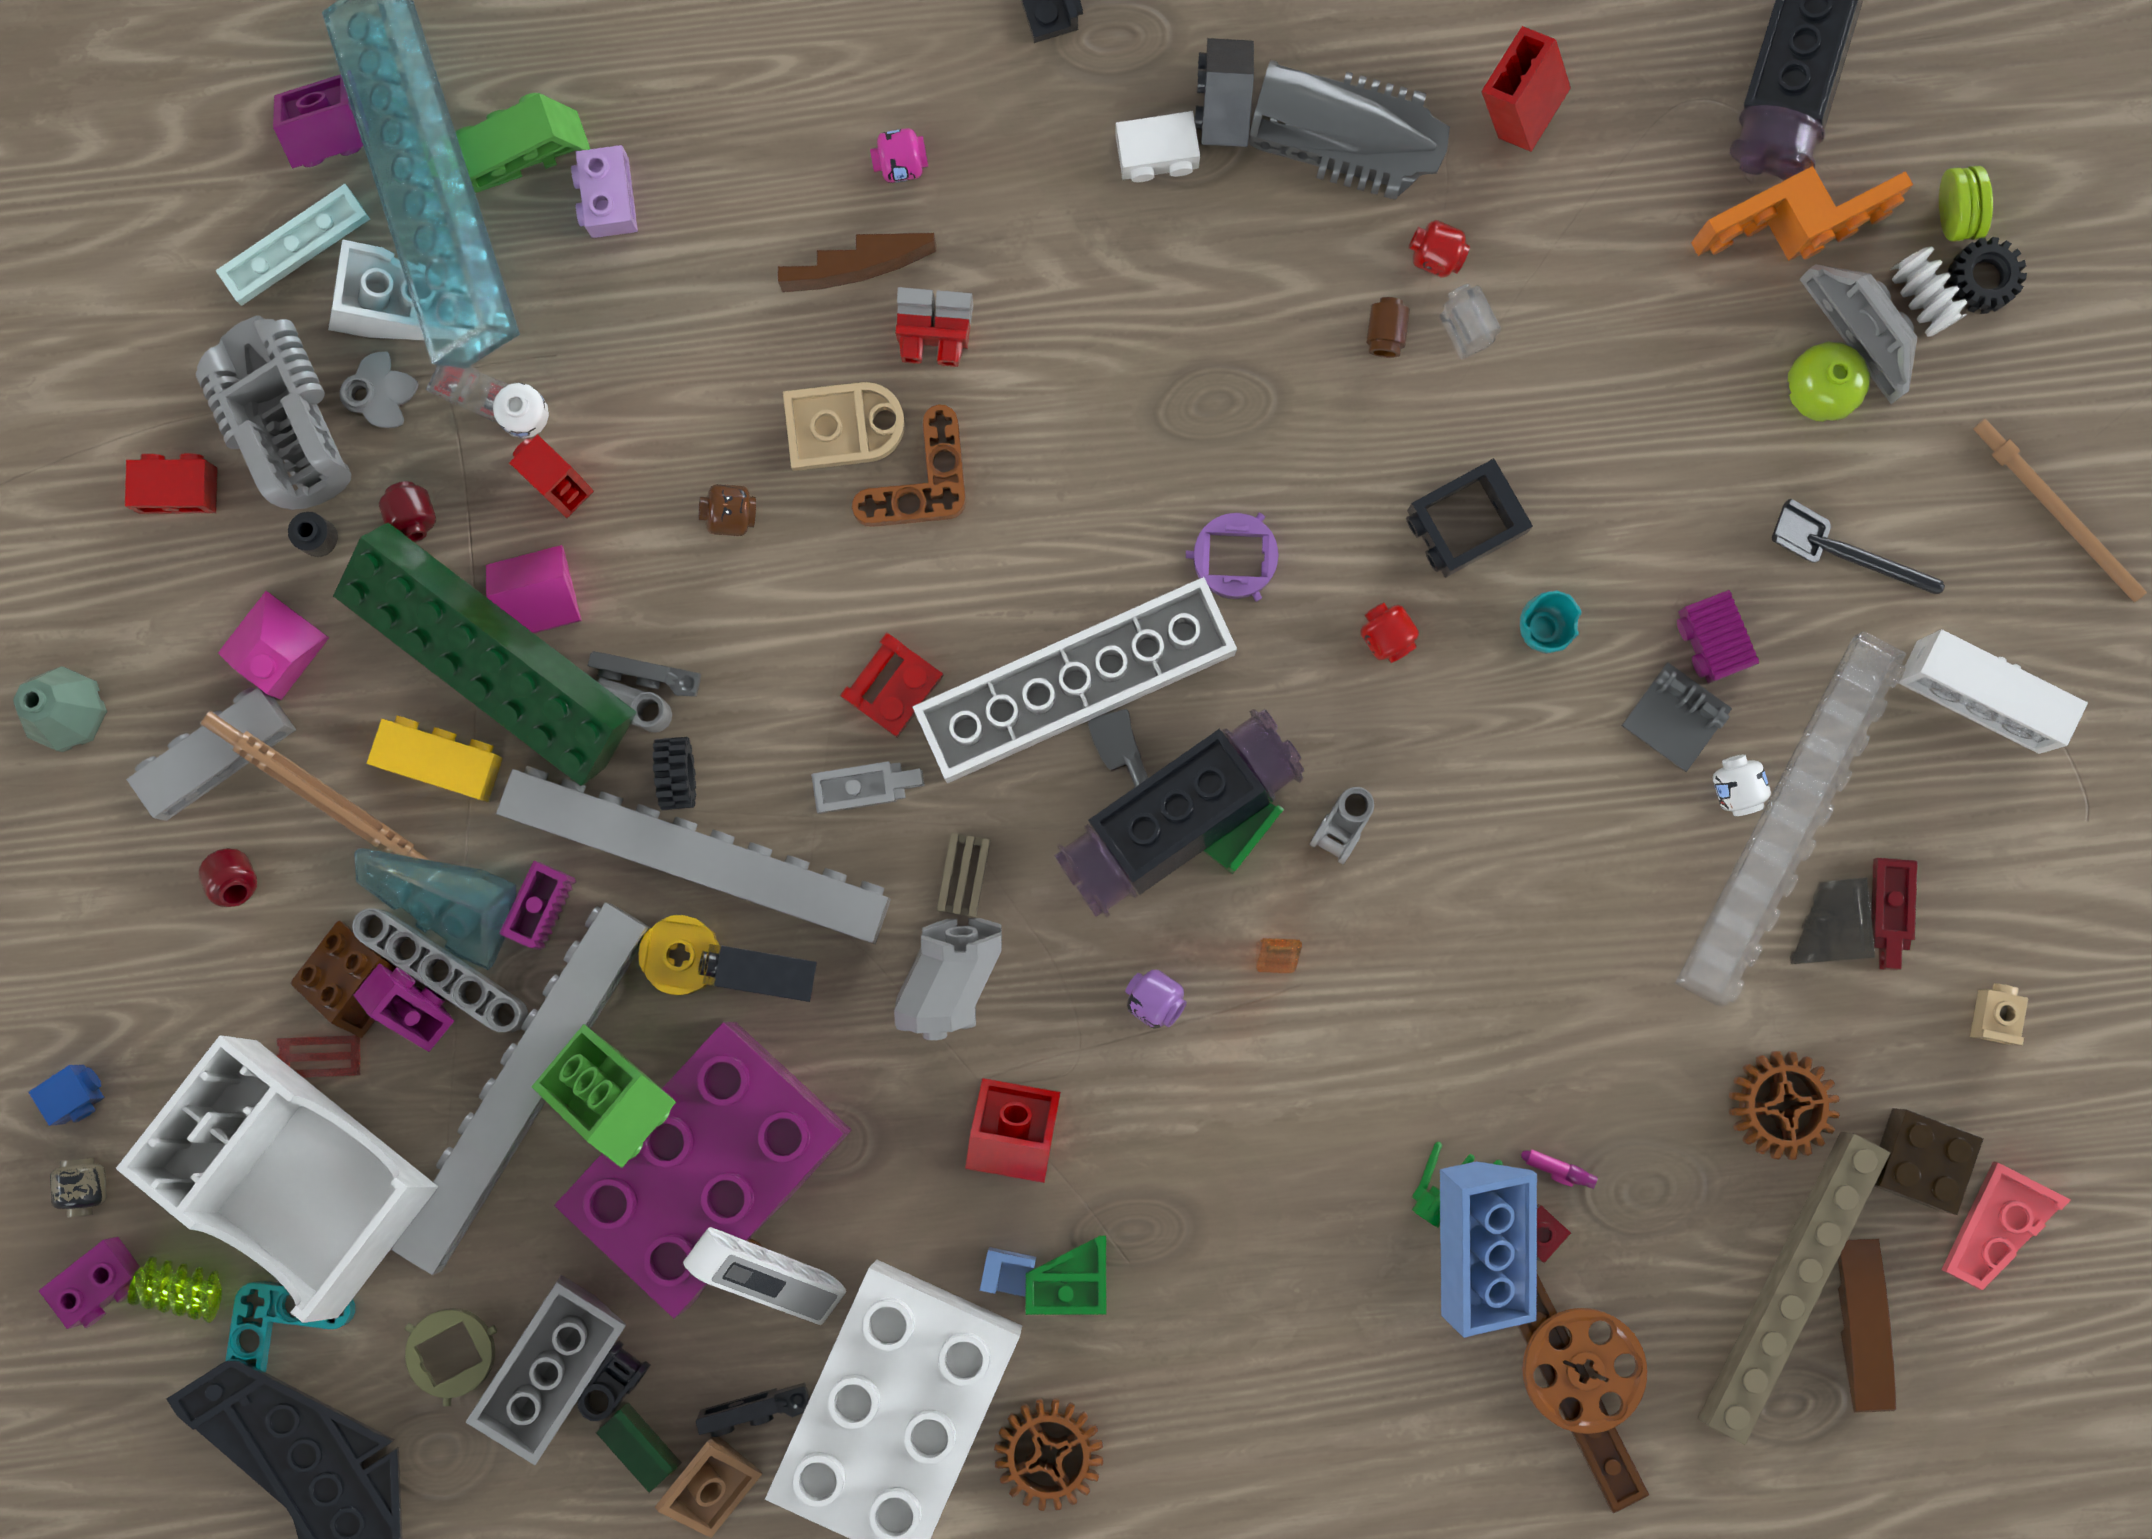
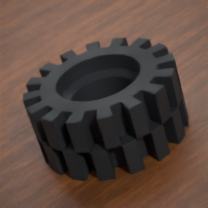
M1986 237L1979 238L1975 243L1971 242L1953 259L1955 261L1949 265L1948 271L1952 273L1947 280V284H1953V286L1959 288L1956 294L1960 296L1959 300L1966 299L1967 304L1970 305L1967 311L1974 313L1976 310L1981 309V314H1987L1993 309L1995 312L2013 300L2023 289L2024 286L2021 284L2026 280L2027 273H2021V271L2026 267L2025 260L2018 262L2017 257L2022 254L2018 248L2013 252L2008 250L2012 245L2009 241L2006 240L2002 244H1998V237H1992L1988 241H1986ZM1989 262L1997 268L2000 273V282L1996 288L1985 289L1976 283L1973 278V269L1977 263Z
M688 737L655 739V743H653V772L655 774L656 797L658 798L660 809L694 808L696 804V771L694 769V755H692L690 739Z

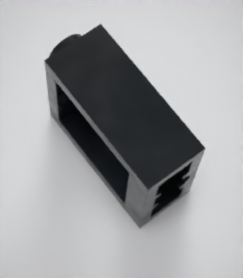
M1494 458L1412 502L1407 510L1409 516L1406 517L1408 526L1415 537L1422 536L1429 549L1425 553L1430 565L1436 572L1441 570L1445 578L1527 534L1533 527ZM1479 481L1507 530L1454 558L1427 509Z
M710 944L708 952L703 951L701 954L698 975L704 976L703 984L810 1002L817 962Z

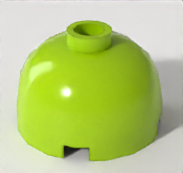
M1828 341L1810 347L1794 361L1788 373L1787 382L1789 381L1791 402L1802 415L1814 421L1824 422L1826 420L1833 421L1846 418L1862 404L1869 390L1870 372L1866 360L1856 349L1840 342Z

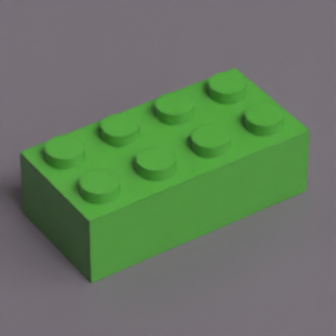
M585 1024L581 1026L531 1086L588 1143L621 1168L628 1160L634 1158L640 1152L643 1142L655 1127L661 1125L667 1119L670 1109L676 1103L673 1098L625 1056Z

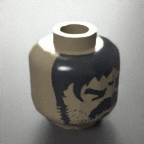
M94 1158L60 1161V1167L55 1168L50 1173L52 1206L57 1209H67V1217L93 1215L92 1207L103 1204L107 1198L105 1168L100 1164H94Z

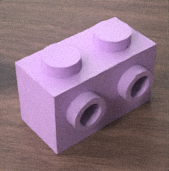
M623 146L576 151L577 165L571 166V173L575 189H580L582 202L576 203V213L580 227L585 226L592 238L638 232L629 157Z

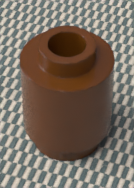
M1382 297L1379 303L1371 305L1366 341L1370 345V354L1384 358L1400 356L1401 349L1406 345L1410 309L1403 305L1401 299Z

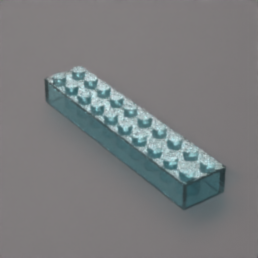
M338 0L324 10L322 15L431 363L466 369L520 335L414 1Z

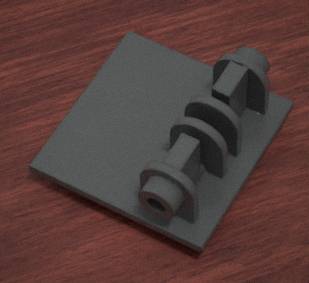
M1667 662L1621 726L1687 772L1717 729H1721L1730 717L1728 714L1732 708Z

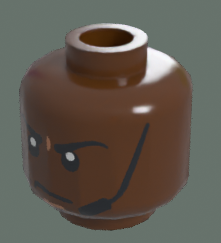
M715 484L710 487L707 497H700L699 520L706 521L707 530L710 534L743 536L746 534L748 527L754 528L756 497L750 496L749 490L746 487Z

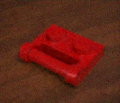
M886 632L879 641L882 644L853 685L850 688L845 687L840 697L898 738L915 715L912 706L924 702L944 675ZM895 654L903 662L873 703H869L863 696Z

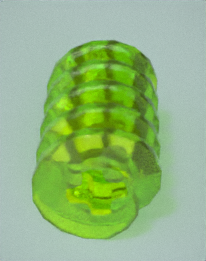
M151 1256L145 1266H141L135 1272L127 1295L128 1303L131 1306L139 1303L144 1309H152L156 1306L159 1312L166 1313L172 1310L175 1316H184L187 1313L188 1317L193 1320L200 1319L203 1316V1320L206 1323H210L215 1319L222 1300V1285L219 1283L218 1271H212L208 1279L203 1280V1267H197L192 1276L189 1277L187 1264L182 1263L176 1273H172V1260H166L160 1270H158L157 1258Z

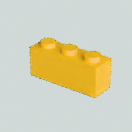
M396 715L394 722L381 719L366 764L489 802L503 760L502 757L492 753L493 745L471 739L469 746L455 742L457 734L436 727L433 728L432 734L417 730L419 722Z

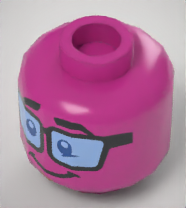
M911 128L880 133L877 138V148L870 149L874 172L882 171V175L888 183L918 179L922 175L923 168L928 167L923 136L917 137L915 131Z

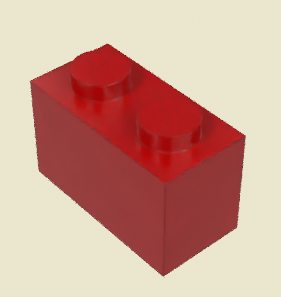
M184 453L179 455V459H165V456L160 454H141L140 460H126L125 507L138 514L216 513L217 467L205 460L203 455Z

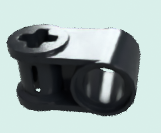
M617 1341L610 1349L578 1399L577 1406L579 1412L590 1421H600L610 1416L627 1394L629 1395L651 1366L647 1361L641 1363L623 1349L624 1344L620 1341ZM593 1390H600L607 1395L609 1401L605 1411H597L590 1405L589 1398Z

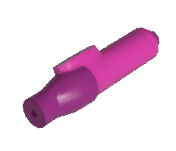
M1533 1149L1530 1151L1525 1150L1521 1153V1158L1526 1161L1527 1165L1550 1173L1551 1178L1559 1183L1571 1187L1574 1184L1582 1185L1594 1189L1598 1177L1589 1174L1576 1165L1565 1163Z

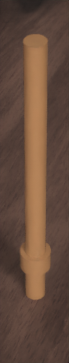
M1985 418L1973 428L1993 450L1991 455L2001 466L2006 464L2133 602L2138 601L2147 593L2018 454L2020 449L2011 439L2005 440Z

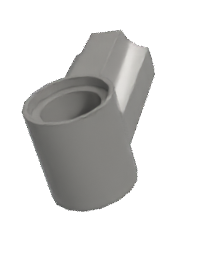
M602 677L599 678V684L637 712L631 724L653 733L663 731L669 726L672 720L671 707L661 697L651 692H643ZM652 703L658 704V716L653 721H644L642 715L645 707Z

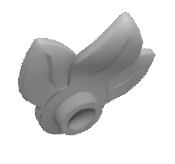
M376 352L361 360L357 373L348 377L342 383L340 399L342 404L351 412L363 413L372 425L380 428H395L404 424V417L399 406L405 404L413 397L419 384L417 380L406 373L391 371V358L388 352ZM359 389H366V397L361 401L355 400V393Z

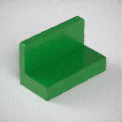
M1270 802L1264 809L1206 848L1203 852L1233 874L1284 809Z

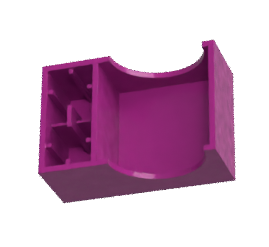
M723 1022L662 1088L676 1103L670 1109L667 1119L661 1125L655 1127L643 1142L640 1152L634 1158L628 1160L622 1168L602 1153L554 1205L673 1319L689 1309L708 1285L692 1275L683 1264V1261L705 1231L711 1227L748 1241L791 1198L852 1131L850 1127L737 1022Z

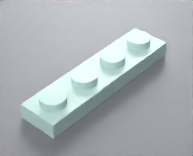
M343 184L224 264L216 272L235 300L242 306L370 220V218L349 187Z

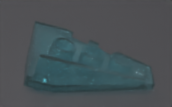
M358 848L354 852L356 882L393 910L400 907L418 920L415 926L424 933L430 929L447 941L445 948L454 955L487 970L494 965L506 938L499 933L516 899V884L476 868Z

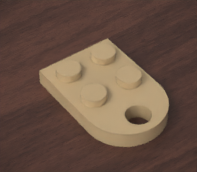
M860 382L783 391L790 461L793 471L878 461L891 454L902 440L905 430V418L902 407L895 395L881 385ZM883 410L891 411L896 416L895 424L887 430H881L874 425L876 414Z

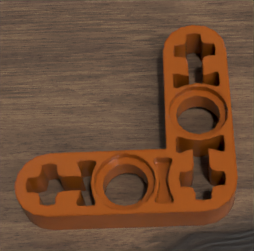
M938 404L929 408L923 417L928 483L861 490L852 501V510L859 523L875 527L948 520L958 517L963 512L966 496L958 419L952 408ZM937 415H944L946 421H952V424L945 426V435L947 442L954 439L955 444L939 443L937 428L930 426V423L936 422ZM931 441L939 443L931 447ZM941 452H949L956 459L953 469L948 472H940L933 466L935 456ZM945 491H951L953 497H959V501L953 502L952 509L945 510L943 503L931 504L933 512L926 513L927 502L924 492H931V500L942 499ZM905 494H914L920 499V507L913 514H904L898 509V501ZM892 495L891 506L894 516H887V508L876 509L873 517H867L865 511H859L860 507L866 505V499L873 498L876 505L887 504L885 496Z

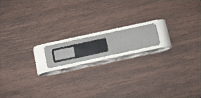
M711 1227L705 1231L683 1261L685 1268L692 1275L709 1285L819 1325L825 1322L846 1293L845 1287L836 1278L820 1269Z

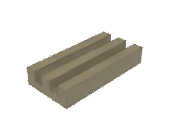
M951 832L937 911L977 917L990 839ZM958 843H963L965 847L953 906L948 905L947 901ZM973 845L980 846L970 907L964 908L962 904Z

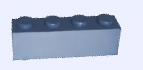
M1472 1162L1440 1169L1441 1316L1463 1338L1536 1321L1537 1173L1533 1170L1483 1162Z

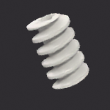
M1932 246L1915 252L1890 269H1899L1892 278L1894 284L1907 282L1900 292L1903 297L1916 295L1908 305L1911 310L1924 308L1917 318L1919 324L1932 321V324L1925 331L1927 337L1939 333L1967 315L1960 314V311L1967 304L1966 299L1952 301V297L1959 288L1957 286L1944 288L1943 286L1951 275L1949 273L1935 274V271L1942 264L1941 259L1931 262L1927 261V258L1934 250Z

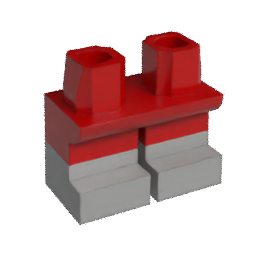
M898 287L895 334L900 345L902 362L922 363L924 345L938 346V365L958 367L963 349H968L974 304L972 293L937 290L935 303L933 290ZM934 307H936L935 325L933 327Z

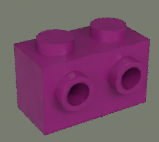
M378 964L354 994L355 998L371 1018L430 1052L454 1022V1019L442 1006L445 999L427 986L423 990L414 985L416 981L400 968L396 967L392 972L383 965Z
M119 1237L102 1240L38 1291L66 1329L80 1325L88 1328L106 1315L103 1308L114 1299L119 1303L132 1295L138 1289L135 1283L144 1277L146 1273Z

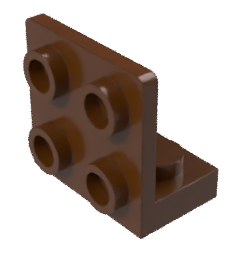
M337 921L292 979L291 985L331 1024L363 1038L375 1022V1019L366 1013L354 994L378 964L383 965L392 972L397 966L360 942L355 937L353 930L345 923Z

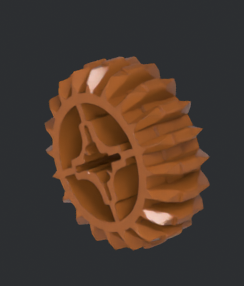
M1772 1051L1770 1062L1764 1055L1756 1057V1064L1759 1070L1751 1064L1743 1066L1744 1072L1749 1077L1748 1080L1742 1077H1735L1733 1082L1737 1086L1742 1087L1741 1093H1729L1730 1099L1739 1100V1107L1730 1108L1729 1114L1742 1117V1120L1736 1122L1733 1127L1735 1131L1749 1130L1744 1135L1742 1141L1748 1145L1757 1141L1755 1150L1757 1153L1765 1154L1770 1148V1155L1773 1159L1779 1160L1783 1152H1785L1787 1159L1796 1160L1798 1149L1803 1155L1809 1156L1812 1154L1810 1141L1820 1147L1825 1145V1140L1820 1135L1821 1131L1828 1134L1834 1133L1835 1128L1826 1122L1828 1118L1836 1119L1840 1115L1835 1110H1829V1103H1837L1840 1098L1838 1095H1827L1826 1091L1831 1089L1835 1083L1831 1079L1820 1081L1826 1070L1823 1066H1817L1811 1070L1812 1058L1804 1056L1798 1063L1796 1052L1789 1051L1784 1059L1780 1051ZM1786 1072L1799 1077L1808 1087L1811 1096L1797 1095L1793 1090L1792 1082L1787 1081ZM1773 1076V1081L1769 1082L1770 1092L1764 1100L1755 1102L1756 1094L1761 1084L1767 1078ZM1784 1099L1800 1102V1104L1791 1105V1107L1786 1108L1784 1111L1767 1108L1769 1106H1776L1777 1103L1783 1102ZM1813 1109L1808 1124L1801 1132L1795 1134V1130L1799 1129L1798 1119L1800 1114L1806 1110ZM1756 1115H1770L1776 1123V1128L1781 1129L1782 1139L1769 1134L1761 1126Z
M1042 1398L1036 1399L1037 1412L1035 1413L1031 1412L1030 1407L1026 1403L1021 1405L1020 1409L1024 1419L1021 1420L1017 1415L1011 1413L1008 1416V1421L1014 1427V1430L1007 1427H1001L999 1430V1435L1008 1440V1443H995L994 1451L1006 1454V1457L995 1460V1468L1009 1469L1000 1476V1482L1002 1484H1007L1012 1480L1016 1482L1009 1492L1012 1497L1017 1496L1022 1489L1026 1491L1023 1499V1505L1025 1506L1031 1504L1033 1496L1038 1497V1509L1040 1511L1045 1510L1047 1499H1053L1055 1510H1061V1497L1065 1495L1069 1503L1075 1505L1077 1503V1496L1074 1492L1076 1488L1084 1495L1090 1493V1488L1084 1481V1478L1095 1482L1099 1479V1474L1089 1467L1103 1465V1457L1091 1454V1452L1103 1448L1102 1440L1089 1441V1438L1098 1432L1097 1426L1094 1424L1086 1428L1082 1427L1088 1419V1414L1085 1411L1080 1413L1076 1419L1071 1417L1075 1409L1074 1403L1069 1402L1065 1412H1059L1058 1398L1052 1399L1051 1410H1044ZM1040 1423H1059L1069 1428L1073 1434L1069 1436L1066 1434L1055 1438L1048 1435ZM1029 1429L1035 1449L1024 1461L1017 1464L1015 1457L1016 1444L1021 1435ZM1042 1442L1044 1445H1051V1449L1053 1446L1060 1449L1056 1453V1467L1054 1463H1047V1459L1045 1462L1038 1459L1042 1455ZM1081 1444L1083 1450L1081 1465L1073 1477L1069 1479L1063 1465V1459L1068 1453L1072 1452V1448ZM1045 1471L1051 1475L1054 1482L1056 1481L1058 1485H1040L1028 1479L1025 1474Z

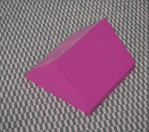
M562 545L486 565V597L531 632L538 633L582 621Z

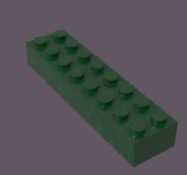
M386 523L360 537L333 594L334 598L580 786H583L606 768L637 713L634 709L391 524Z

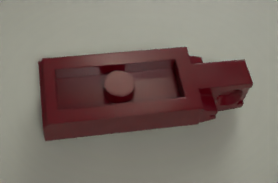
M1873 859L1870 938H1872V948H1879V969L1901 970L1902 951L1910 950L1911 941L1915 940L1918 862L1915 860Z

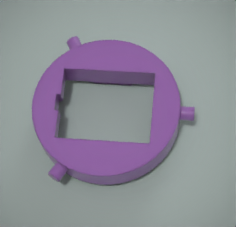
M1242 513L1221 515L1213 519L1202 529L1196 540L1194 551H1186V558L1194 560V567L1199 579L1204 577L1210 591L1231 599L1253 596L1255 602L1262 599L1259 591L1269 583L1278 563L1277 543L1270 529L1262 522L1265 518L1263 514L1258 513L1256 518ZM1210 535L1262 537L1264 561L1261 563V577L1209 575Z

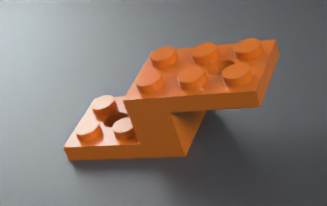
M1812 166L1709 219L1691 244L1698 256L1709 250L1715 255L1734 244L1732 239L1745 232L1746 236L1750 237L1769 225L1788 261L1800 255L1806 260L1825 249L1824 244L1836 238L1837 242H1841L1859 231L1858 227L1868 220L1873 225L1893 213L1892 209L1905 201L1903 195L1913 186V183L1905 171L1836 207Z

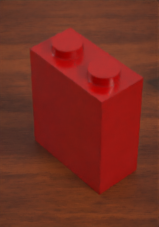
M1521 26L1481 91L1498 138L1530 152L1534 149L1571 89L1556 39Z

